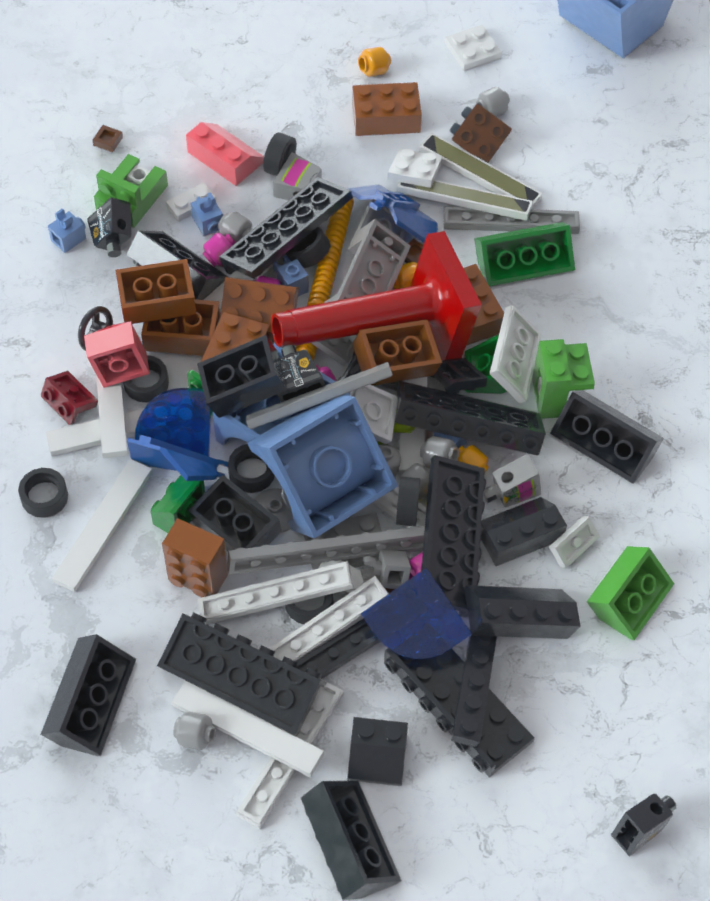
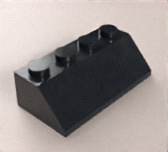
M137 231L126 254L133 259V263L137 266L187 259L195 300H204L225 281V277H228L163 231Z
M584 390L572 391L550 432L551 435L632 484L636 482L651 462L664 439Z
M466 585L464 587L471 636L568 639L581 627L577 602L562 589Z
M98 634L78 638L40 735L61 747L101 756L136 658Z
M358 780L322 781L301 797L305 813L310 820L315 837L320 844L326 864L331 871L342 900L361 899L402 881Z

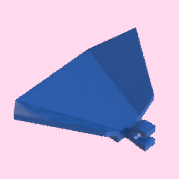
M381 185L348 188L351 190L353 197L358 200L375 199L376 201L374 203L370 202L369 206L376 211H380L384 206L389 208L395 224L423 243L427 234L437 232V222L418 210L421 204L404 193L391 192Z
M140 435L139 441L131 438L127 440L132 460L147 467L178 471L186 481L216 480L217 477L225 476L224 473L217 472L218 465L228 467L227 461L196 453L148 436Z

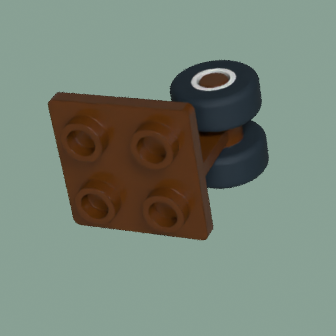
M476 104L473 109L467 106L461 113L462 117L465 118L461 125L454 123L450 128V132L454 134L452 141L468 153L489 163L512 131V128L479 104Z

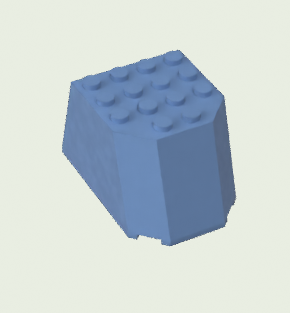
M557 0L561 17L621 58H625L663 27L673 0Z

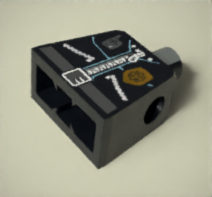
M110 197L87 218L94 246L107 250L109 257L120 256L122 254L121 245L132 235L130 202Z
M287 345L282 348L281 353L283 357L279 359L288 390L277 394L280 402L326 386L320 371L307 350L297 352L293 345Z
M655 793L651 794L624 813L611 836L627 855L631 856L664 829L673 816L672 812L677 808L675 801L668 795L660 798Z

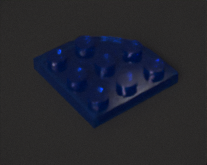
M175 388L154 397L145 406L138 418L135 440L139 441L140 435H144L210 457L211 409L206 404L203 389Z
M427 567L360 613L376 637L387 648L408 658L425 659L441 655L472 635V632Z

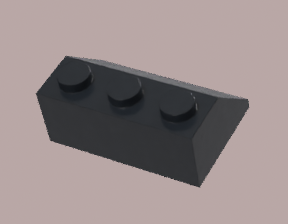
M539 497L481 520L483 533L480 539L494 565L499 566L551 545L566 532L567 524L555 504Z

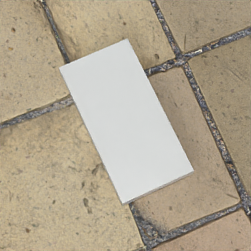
M513 305L505 308L490 375L519 404H522L528 398L541 334Z

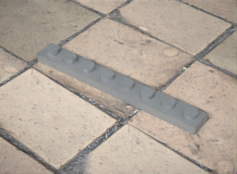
M414 526L400 530L389 529L375 533L365 532L351 536L341 535L327 539L316 538L303 542L292 541L286 544L263 545L247 549L238 548L228 552L227 570L228 574L329 562L332 560L338 561L376 556L380 554V549L405 552L423 550L425 526Z

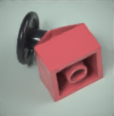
M96 306L84 315L78 328V342L81 348L86 351L87 358L103 388L150 374L147 353L131 322L113 325L111 312L103 306ZM100 313L105 316L106 323L100 321ZM92 318L89 332L85 335L86 327Z

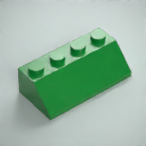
M563 222L474 238L477 261L481 273L489 286L575 270L570 225Z

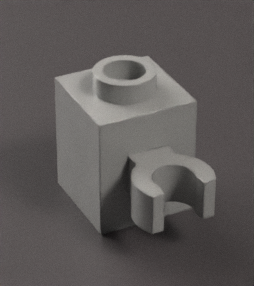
M380 549L378 561L371 556L363 558L364 564L372 567L361 569L362 577L369 579L377 575L379 582L384 588L406 590L411 566L405 551Z

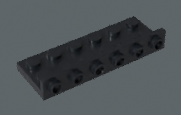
M317 177L219 256L226 273L231 275L233 272L238 271L255 279L290 249L294 248L302 239L311 234L319 225L327 221L330 216L344 207L353 198L351 190Z
M404 381L398 382L396 423L528 454H540L546 435L540 413L460 394L451 396L446 391Z
M434 455L430 459L419 601L459 611V616L465 618L468 616L464 587L466 585H478L480 580L478 563L482 554L480 538L483 533L481 519L485 508L483 501V491L486 487V479L484 478L485 468Z
M193 612L192 616L182 613L157 666L298 736L320 687H325L327 683L320 679L322 674L308 667L304 672L297 668L298 662L285 656L282 660L273 657L275 651L263 645L257 649L251 646L252 640L240 634L234 638L228 635L230 629L215 623L214 627L205 624L207 618Z
M427 623L393 650L390 647L387 648L384 653V665L390 673H396L399 676L407 692H413L416 695L422 709L434 715L440 729L445 733L448 731L452 736L464 661L438 632ZM489 689L478 747L458 742L454 743L461 752L464 753L466 751L469 754L473 765L479 772H485L490 778L533 743L535 738Z

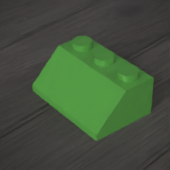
M627 546L587 600V603L599 620L627 638L635 640L675 583L649 547Z

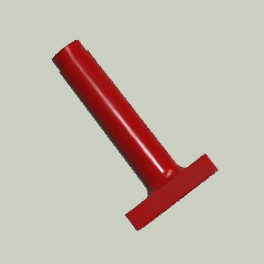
M441 231L427 234L410 287L275 313L271 317V330L274 341L280 348L287 345L298 346L353 336L363 329L428 320L442 361L462 358L482 304L446 232Z

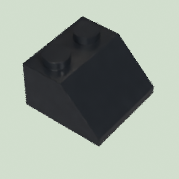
M354 717L347 780L402 786L408 723Z

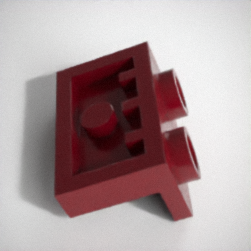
M69 371L45 378L41 397L69 425L75 423L77 414L97 406L98 399Z

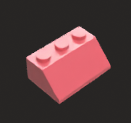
M201 122L186 134L188 153L235 186L263 164V155L218 124Z

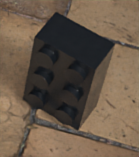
M267 335L197 363L206 404L218 418L288 390L277 349Z
M224 475L188 510L194 525L224 538L225 550L228 552L238 548L247 549L270 545L282 532L279 518Z

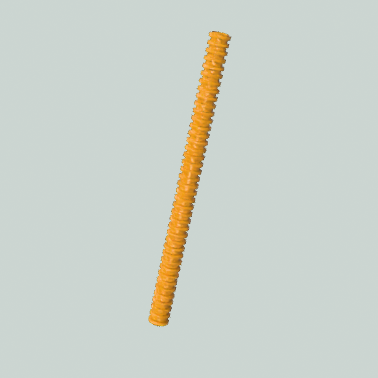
M353 198L329 218L325 235L329 239L331 247L328 254L317 263L307 306L321 304L330 299L354 205ZM312 343L296 346L297 352L307 350L314 361L317 351L316 346Z

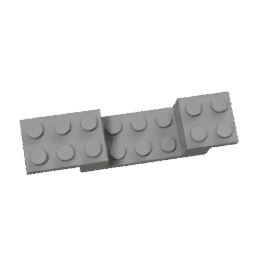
M370 199L347 251L354 255V258L338 293L324 303L390 291L395 284L411 246L403 240L406 231L395 224L389 208L384 206L380 211H376L369 206L370 202L374 203L376 201L375 199ZM357 335L314 342L312 344L345 366L353 355L354 347L352 343Z

